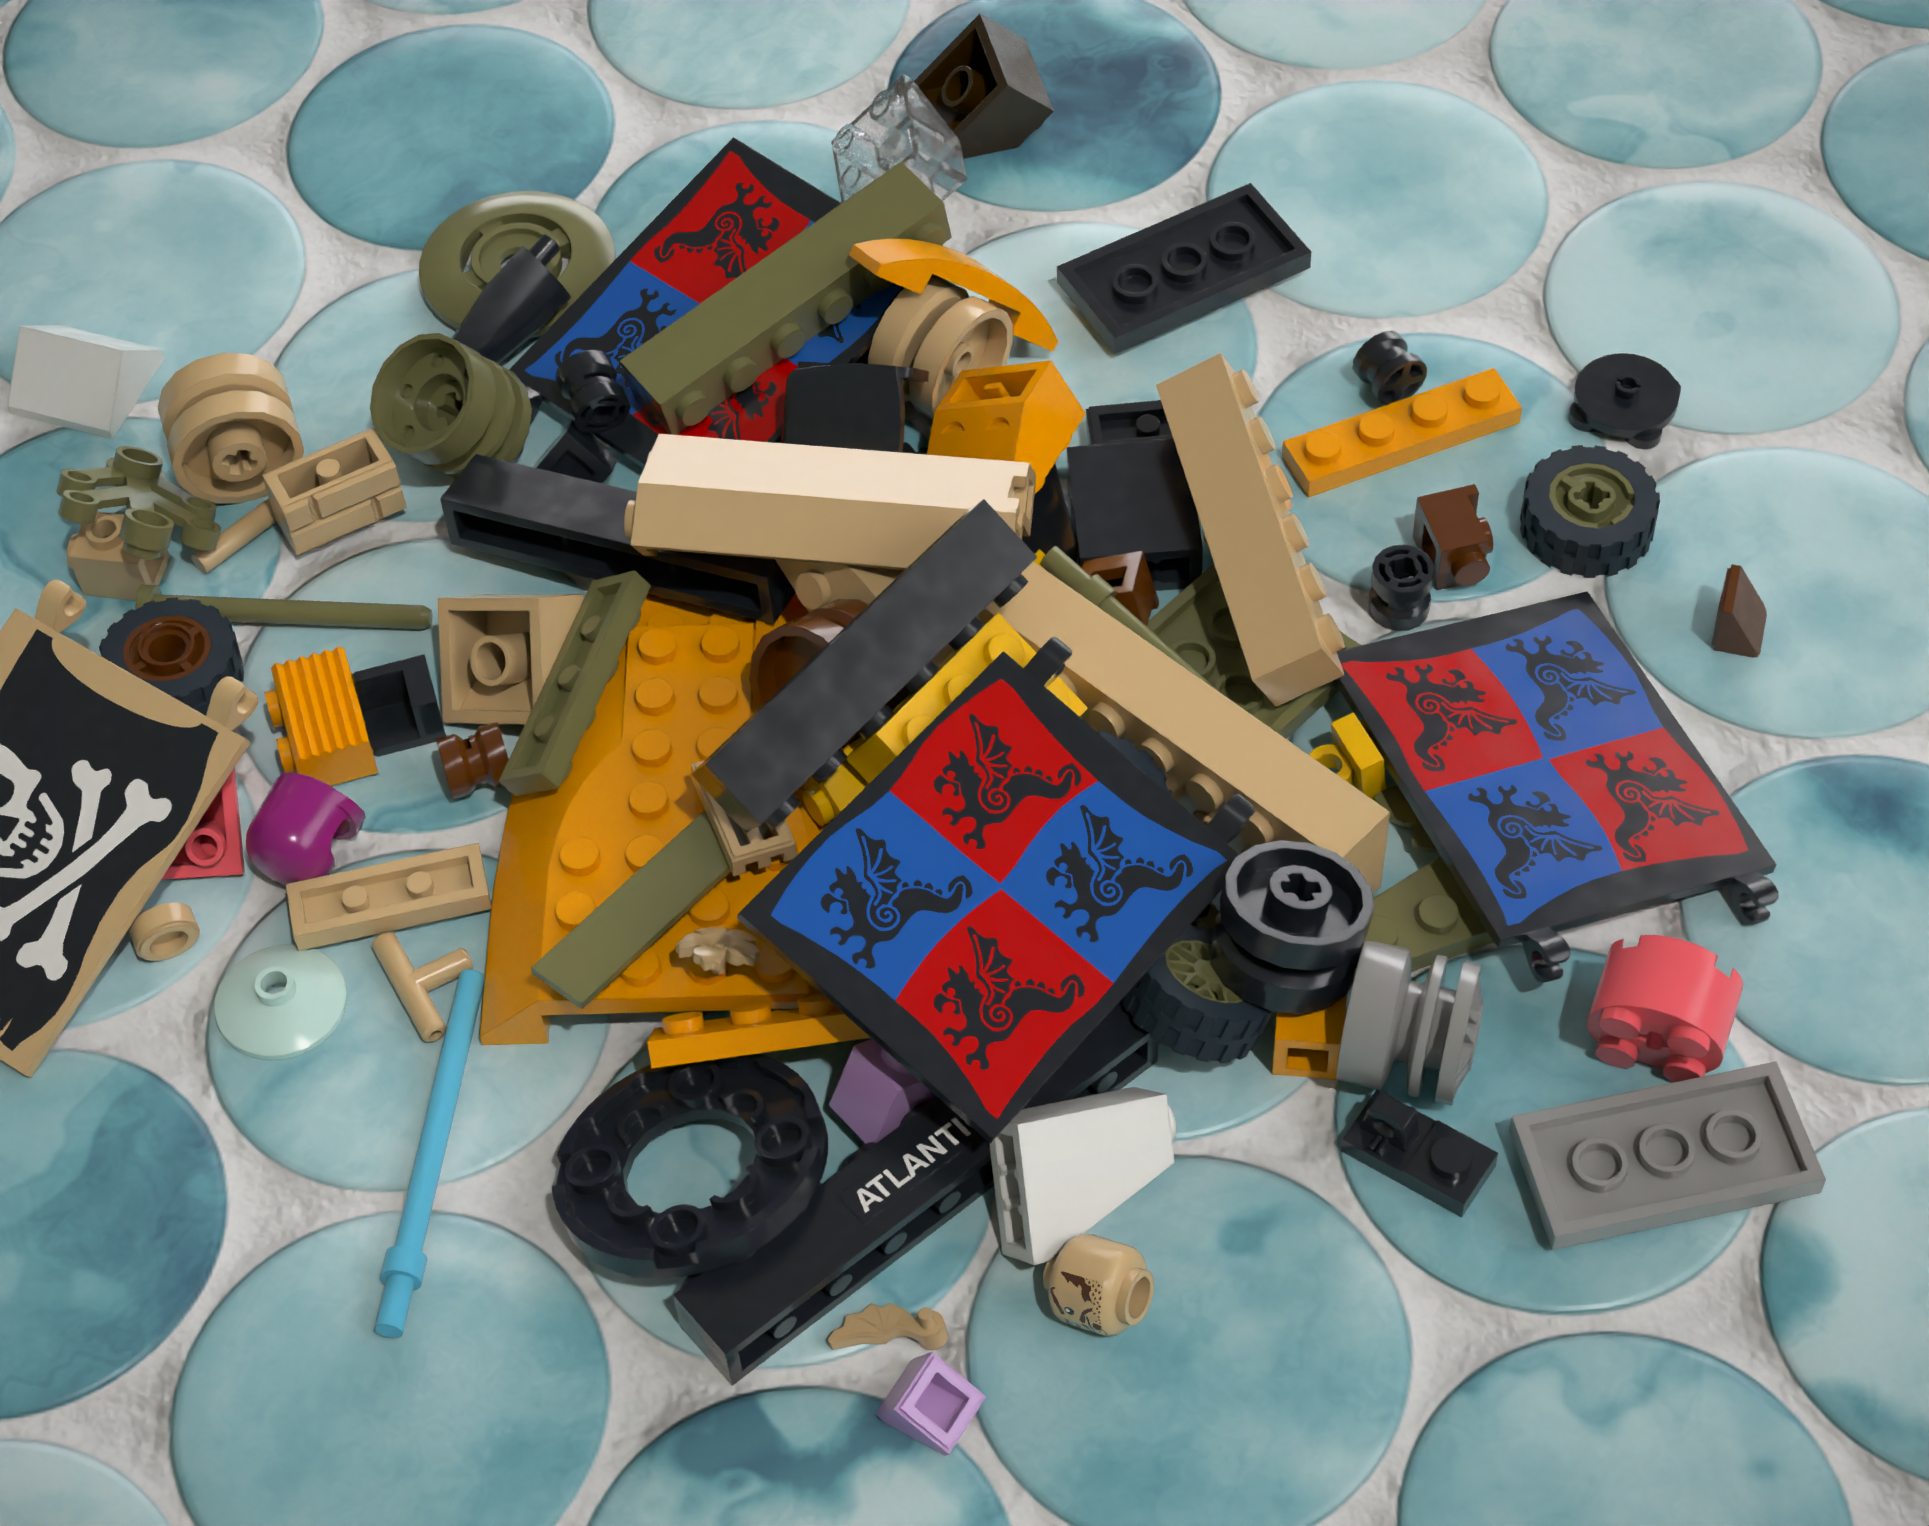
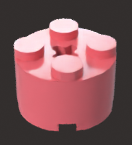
M1640 935L1637 946L1623 948L1624 938L1615 941L1609 948L1587 1020L1588 1031L1594 1040L1598 1042L1595 1051L1596 1056L1601 1061L1619 1068H1631L1635 1065L1636 1061L1662 1068L1663 1075L1672 1082L1703 1077L1705 1073L1718 1068L1724 1057L1743 990V980L1740 974L1732 968L1729 978L1719 969L1715 968L1718 955L1706 948L1681 939L1662 935Z

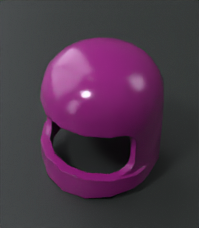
M294 772L282 773L276 778L249 825L246 834V850L249 858L259 871L282 885L326 876L335 867V858L331 852L332 839L352 838L357 834L366 816L364 811L354 801L327 783L308 775Z

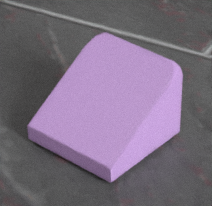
M930 1352L910 1361L877 1410L876 1416L887 1425L946 1456L950 1454L986 1396L937 1355Z

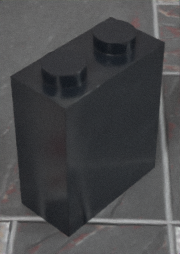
M1152 439L1139 442L1067 447V489L1071 523L1077 544V565L1082 568L1083 562L1086 560L1143 551L1156 591L1185 589L1202 574L1203 545L1198 513L1174 439ZM1124 577L1106 580V582L1112 587L1122 586Z

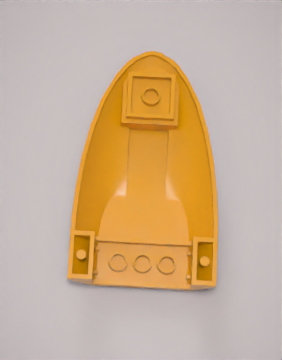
M796 593L775 624L663 596L647 594L640 609V620L627 637L618 657V668L606 683L595 708L596 715L594 721L584 732L571 760L572 768L567 778L557 789L515 796L512 793L493 891L480 1027L482 1045L548 1044L551 1015L724 1011L736 1006L757 1002L770 1003L771 1009L798 1008V999L813 994H820L816 988L737 919L738 913L792 861L784 862L781 854L771 857V866L758 869L756 862L746 864V873L733 877L732 872H730L583 1009L534 976L531 971V967L705 810L692 781L691 764L706 760L757 711L749 681L752 654L762 636L800 616L809 614ZM803 786L793 793L801 801L800 805L785 819L795 840L797 855L827 826V824L820 826L808 812L802 798V792L805 791ZM708 927H727L728 930L739 929L755 936L756 947L760 951L759 961H756L754 966L747 964L735 966L726 960V972L718 975L712 973V970L703 971L701 965L693 962V957L679 958V954L676 953V944L685 935L694 933V930Z

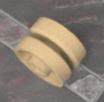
M932 274L922 295L904 288L885 311L873 336L868 364L909 367L929 371L928 382L902 381L904 401L912 402L916 411L933 420L934 411L962 370L1006 366L1013 343V324L1008 313L984 299L975 296L969 297L966 289Z
M220 353L196 359L176 371L161 390L158 411L167 439L171 464L178 484L194 497L209 500L213 503L240 504L266 497L268 494L262 474L303 457L304 447L284 376L269 361L243 353Z

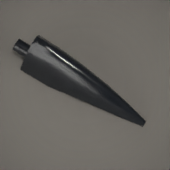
M543 234L529 250L522 246L485 286L452 339L459 341L480 353L481 356L499 364L539 331L556 314L560 306L566 304L571 299L564 286L545 267L561 250L559 245L551 237Z

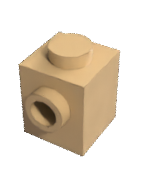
M97 512L94 523L82 524L78 534L71 536L67 546V563L69 568L74 570L83 595L136 601L140 585L159 586L170 559L168 549L161 551L159 558L155 560L141 559L126 553L122 549L124 541L119 537L124 514Z

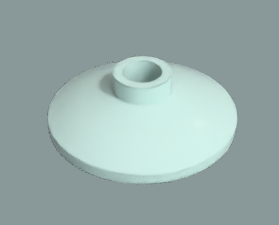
M296 944L270 946L246 956L225 975L218 987L214 1001L216 1023L224 1039L242 1054L263 1060L293 1058L316 1048L336 1030L346 1010L347 988L340 969L324 953L313 948L298 951ZM285 987L282 991L278 993H269L270 991L276 988Z

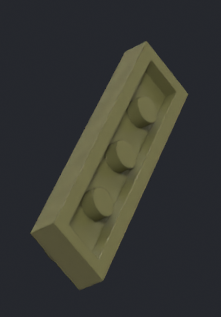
M635 570L592 581L499 779V782L515 796L557 789L569 775L572 768L571 760L584 732L594 721L596 705L607 681L611 679L618 668V657L630 631L633 630L640 620V609L651 587Z

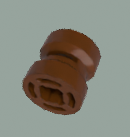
M498 722L478 727L475 734L468 736V739L463 740L456 734L436 738L452 799L471 795L476 784L481 783L484 785L489 783L494 787L503 786L499 779L509 759Z

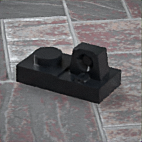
M1378 1089L1343 1137L1341 1152L1461 1218L1496 1167L1498 1152L1439 1120H1433L1417 1111L1414 1107L1407 1106Z

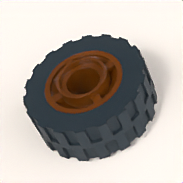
M176 597L166 598L165 601L160 602L153 600L144 603L142 607L136 610L131 609L124 613L123 618L117 623L113 622L107 629L108 635L105 639L101 640L99 646L101 657L205 716L213 691L222 678L228 676L238 681L244 680L243 663L231 622L226 616L222 617L220 615L219 609L212 605H203L200 600L190 598L189 601L179 600Z

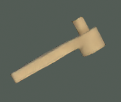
M871 1303L861 1313L846 1315L844 1325L835 1329L827 1340L832 1350L860 1344H886L895 1337H911L918 1340L920 1346L924 1349L937 1350L946 1344L949 1333L942 1315L930 1308H921L918 1311V1316L914 1318L905 1309L895 1304L889 1303L880 1307Z

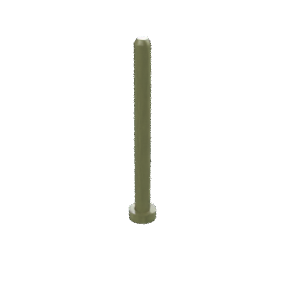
M140 585L135 604L136 610L142 607L144 603L153 600L160 602L165 601L166 598L178 597L179 600L189 601L190 598L200 600L203 605L214 606L219 609L220 615L222 617L226 616L230 622L423 630L432 625L433 618L432 610L424 605L162 595L158 585Z

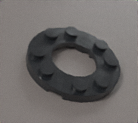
M751 1054L652 1069L650 1064L631 1073L604 1091L588 1105L570 1127L557 1152L561 1165L556 1186H552L553 1200L562 1223L577 1248L592 1261L614 1272L625 1274L629 1277L675 1278L700 1274L727 1264L741 1263L748 1260L757 1249L780 1234L808 1207L810 1199L816 1192L827 1163L828 1133L815 1095L805 1080L789 1066L762 1054ZM698 1119H725L744 1126L755 1138L754 1145L757 1153L753 1165L750 1164L746 1167L748 1175L733 1192L725 1197L713 1195L709 1199L710 1206L699 1209L693 1205L682 1204L657 1213L652 1211L648 1205H638L629 1194L627 1178L635 1158L651 1140L674 1126Z

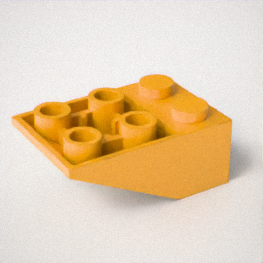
M1051 360L962 370L934 411L927 455L1030 463L1036 474L1035 493H1037L1044 485L1047 474L1061 452L1070 444L1073 433L1086 413Z

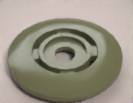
M514 191L492 195L462 207L444 220L431 234L423 248L419 261V278L422 292L435 314L447 324L458 329L485 286L502 269V261L507 256L517 253L522 246L529 250L543 234H546L559 245L561 250L545 267L564 286L571 299L566 304H562L556 311V314L530 338L542 336L616 259L612 236L606 224L596 213L574 199L543 191ZM471 254L472 269L464 272ZM562 258H570L567 267L559 276L563 264Z

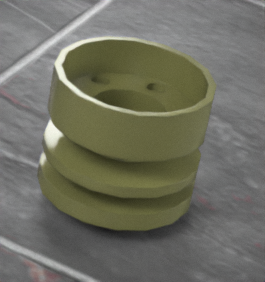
M440 333L417 335L399 345L383 362L373 383L370 402L374 430L387 446L454 479L458 477L475 454L512 462L519 455L529 434L532 413L527 388L514 372L481 356L480 353L459 341Z

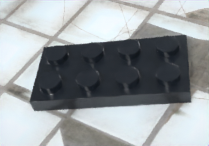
M1249 183L1057 266V283L1114 354L1309 269L1311 267L1312 251L1259 191Z

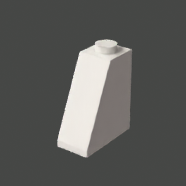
M1130 1087L1022 1109L990 1144L1002 1254L1032 1265L1049 1261L1062 1250L1069 1240L1085 1233L1174 1164L1172 1141L1176 1136V1121L1173 1111L1168 1105L1167 1094Z

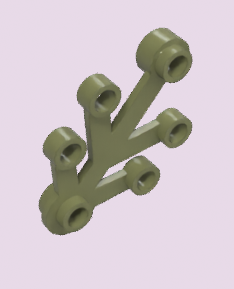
M121 446L116 449L114 458L107 460L106 467L86 470L63 469L61 471L56 493L62 497L58 514L71 522L92 524L95 522L98 509L127 505L119 537L124 541L122 549L134 557L146 560L158 559L160 552L167 550L175 524L183 528L180 536V541L183 544L203 551L216 549L221 527L213 522L217 506L209 500L194 497L186 490L165 480L166 475L162 471L164 461L160 456L151 451L137 447ZM101 486H115L110 488L95 489L96 487Z

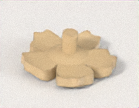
M727 927L694 930V933L685 935L676 944V953L679 954V958L693 957V962L701 965L703 971L712 970V973L718 975L726 972V960L735 966L743 964L754 966L755 962L759 961L760 951L756 947L755 936L739 929L728 930Z

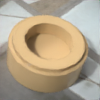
M179 902L157 905L144 911L136 917L129 928V935L136 953L139 957L150 961L167 960L184 953L193 946L200 934V929L192 909L188 905Z

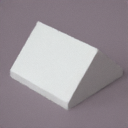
M20 326L7 406L10 414L113 439L162 364L165 355L162 349L67 326Z

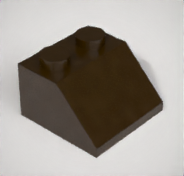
M981 13L909 86L933 156L941 163L1018 148L1054 112L1026 39Z

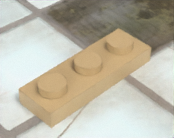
M479 842L286 884L293 937L298 951L492 909Z

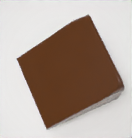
M1731 564V568H1727L1711 645L1714 646L1715 651L1755 658L1761 652L1767 618L1766 608L1740 565Z

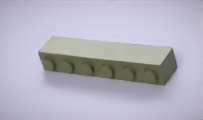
M902 161L621 359L620 363L632 393L670 435H677L688 426L698 424L705 419L713 408L734 393L750 387L759 375L783 358L796 354L805 342L830 324L842 321L850 313L851 309L876 291H882L892 284V282L876 276L849 256L854 244L880 239H912L943 246L946 241L951 239L952 236L944 202Z

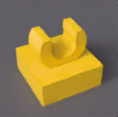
M1353 712L1331 722L1333 745H1321L1312 750L1309 755L1327 768L1338 769V776L1372 800H1375V795L1386 789L1384 759Z

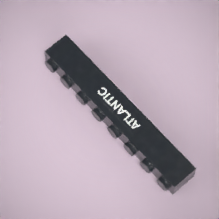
M1122 999L1023 1109L1120 1090L1158 1061V1042L1150 1038V1034L1147 1031L1139 1028L1132 1020L1133 1016L1129 1011L1125 1010ZM937 1098L930 1104L928 1102L918 1104L904 1116L898 1128L878 1143L869 1142L861 1146L851 1155L843 1169L824 1183L820 1182L816 1192L810 1199L808 1207L780 1234L757 1249L748 1260L737 1264H727L700 1274L689 1275L682 1283L680 1290L673 1294L681 1329L733 1386L994 1187L989 1142L941 1099Z

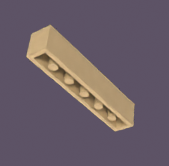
M1219 353L1157 384L1156 387L1252 681L1277 707L1344 676L1337 655V651L1345 648L1344 641L1332 616L1329 613L1323 614L1319 600L1327 597L1326 589L1315 566L1311 562L1308 564L1305 562L1302 550L1310 546L1309 540L1296 514L1288 513L1285 501L1293 497L1292 491L1278 464L1272 466L1268 453L1275 450L1276 446L1261 416L1255 417L1252 405L1259 402V396L1250 376L1244 369L1235 372L1224 356Z

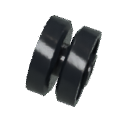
M1284 840L1254 845L1235 857L1225 875L1220 896V911L1215 918L1209 943L1211 965L1223 985L1244 1001L1272 1012L1294 1014L1327 1009L1347 995L1354 981L1362 952L1361 946L1368 934L1374 912L1372 888L1358 868L1339 854L1311 843Z

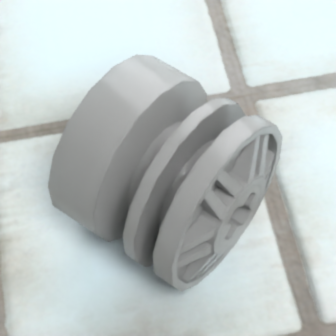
M1366 940L1359 958L1346 1013L1338 1057L1337 1080L1381 1090L1389 1076L1394 1061L1407 1064L1408 1096L1418 1098L1426 1068L1440 1071L1435 1102L1452 1106L1458 1088L1468 1071L1471 1070L1484 1009L1480 983L1482 964L1464 961L1457 990L1443 988L1448 957L1437 955L1430 967L1425 983L1411 981L1412 959L1409 948Z

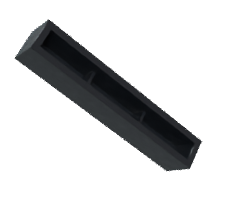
M475 454L440 498L452 545L594 580L635 570L651 585L648 591L650 594L775 624L796 593L775 559L658 550L656 556L642 555L631 546V538H627L624 531L626 506L629 500H636L637 492Z
M985 499L981 500L952 524L702 762L691 775L745 833L758 827L763 822L771 830L774 829L800 805L801 801L793 794L810 777L820 784L848 758L840 748L856 732L866 739L892 716L894 712L886 704L902 688L910 695L916 692L939 670V667L932 659L947 644L954 651H957L984 626L977 617L982 610L992 601L999 608L1003 607L1027 585L1029 581L1021 573L1037 556Z

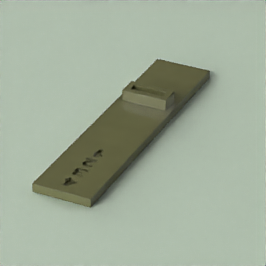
M704 810L534 964L531 967L532 974L583 1009L727 876L731 870L706 811ZM726 812L740 846L748 845L741 827ZM765 822L758 826L763 840L772 834Z

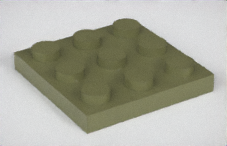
M1214 564L1148 622L1147 627L1218 691L1285 739L1292 735L1339 691L1335 682L1331 681L1277 707L1252 681ZM1340 631L1345 648L1341 650L1361 646Z

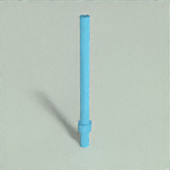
M472 969L463 970L459 974L395 1246L388 1248L385 1253L380 1274V1280L385 1284L375 1326V1331L384 1337L398 1338L403 1335L413 1290L419 1289L423 1281L427 1263V1256L422 1252L485 983L484 974Z

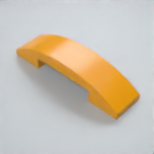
M880 239L854 244L849 253V256L876 276L922 295L931 275H937L989 298V303L1007 312L1013 324V335L1052 352L1058 344L1056 335L1048 321L1025 295L991 270L961 252L926 241Z

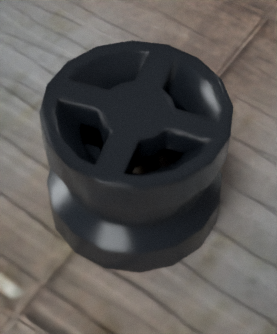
M1385 331L1370 338L1357 351L1353 359L1352 369L1362 382L1372 384V393L1383 405L1411 397L1422 386L1427 376L1425 363L1418 355L1407 353L1408 346L1399 333L1394 331Z

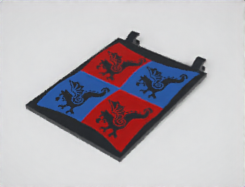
M733 137L509 369L517 375L527 388L532 407L530 424L542 401L573 420L568 409L570 401L562 395L555 378L556 371L563 361L581 351H603L609 355L617 373L616 383L623 387L631 407L629 414L619 425L605 432L594 433L593 435L644 468L648 454L652 451L658 435L669 433L632 393L620 360L839 206L841 202ZM892 283L888 288L876 291L851 309L850 313L842 321L830 324L805 342L796 354L780 360L759 375L750 387L734 393L713 408L701 422L688 426L677 435L781 443L786 381L788 375L797 368L798 362L856 363L871 347L874 333L885 311L904 287Z
M1588 591L1337 651L1344 672V676L1333 680L1380 752L1385 766L1497 948L1522 942L1528 966L1538 982L1544 983L1560 979L1563 976V969L1559 963L1566 962L1570 957L1568 943L1556 932L1719 887L1729 886L1736 911L1744 923L1749 925L1757 924L1769 919L1770 911L1765 906L1774 904L1777 901L1778 890L1774 883L1763 875L1773 873L1777 864Z
M1051 637L1024 668L1003 651L774 877L737 916V919L990 1144L1222 891L1225 875L1235 857L1239 855L1228 844L1245 827L1246 822L1255 813V808L1243 796L1234 794L1206 826L1050 692L1046 687L1059 677L1064 670L1065 662L1072 655V650L1056 637Z

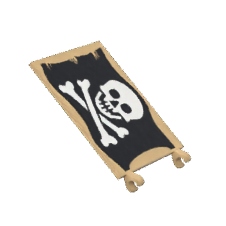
M52 580L45 586L39 598L34 618L15 608L0 630V1060L29 1078L33 1076L250 745L251 742L232 730L243 723L258 705V697L254 692L247 689L242 682L227 676L222 678L215 687L205 716L61 634L60 632L73 624L83 614L86 608V600L83 596L74 592L69 585L60 580Z

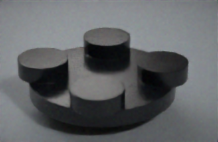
M1628 353L1602 356L1591 361L1580 371L1574 388V402L1570 406L1569 422L1574 428L1583 432L1598 430L1608 435L1626 438L1627 442L1635 448L1651 449L1659 444L1662 429L1671 422L1676 414L1681 386L1665 367L1650 358Z

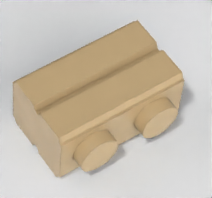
M373 428L262 474L274 517L297 555L313 548L322 547L331 540L368 524L377 523L385 517L407 508L403 491L400 487L401 483L396 465Z

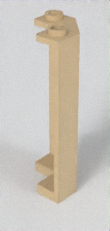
M659 434L652 451L648 454L646 465L638 481L636 500H629L627 503L624 531L626 537L631 538V546L646 556H656L658 550L905 570L965 512L983 499L987 501L1021 540L1022 536L1030 537L1036 474L1031 464L1027 462Z

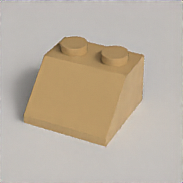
M482 594L438 598L443 723L491 724L498 722V724L525 725L584 600V594Z

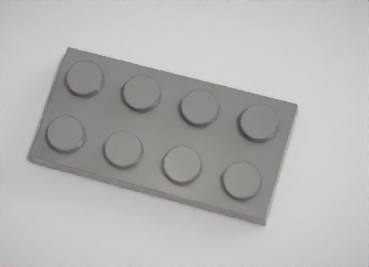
M1777 1061L1514 1115L1511 1118L1509 1128L1552 1250L1819 1194L1822 1192L1826 1181Z

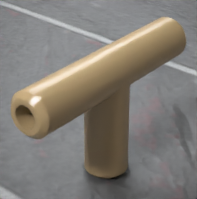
M392 932L379 934L374 939L372 948L420 1036L425 1042H435L441 1039L447 1027L428 992L459 978L461 971L473 969V964L467 951L459 948L414 969L397 936Z

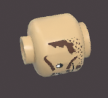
M1079 1234L1069 1240L1058 1254L1047 1261L1043 1274V1285L1049 1291L1048 1298L1051 1310L1059 1320L1106 1336H1116L1130 1325H1136L1141 1322L1150 1307L1154 1292L1153 1275L1147 1270L1145 1259L1136 1248L1094 1234Z

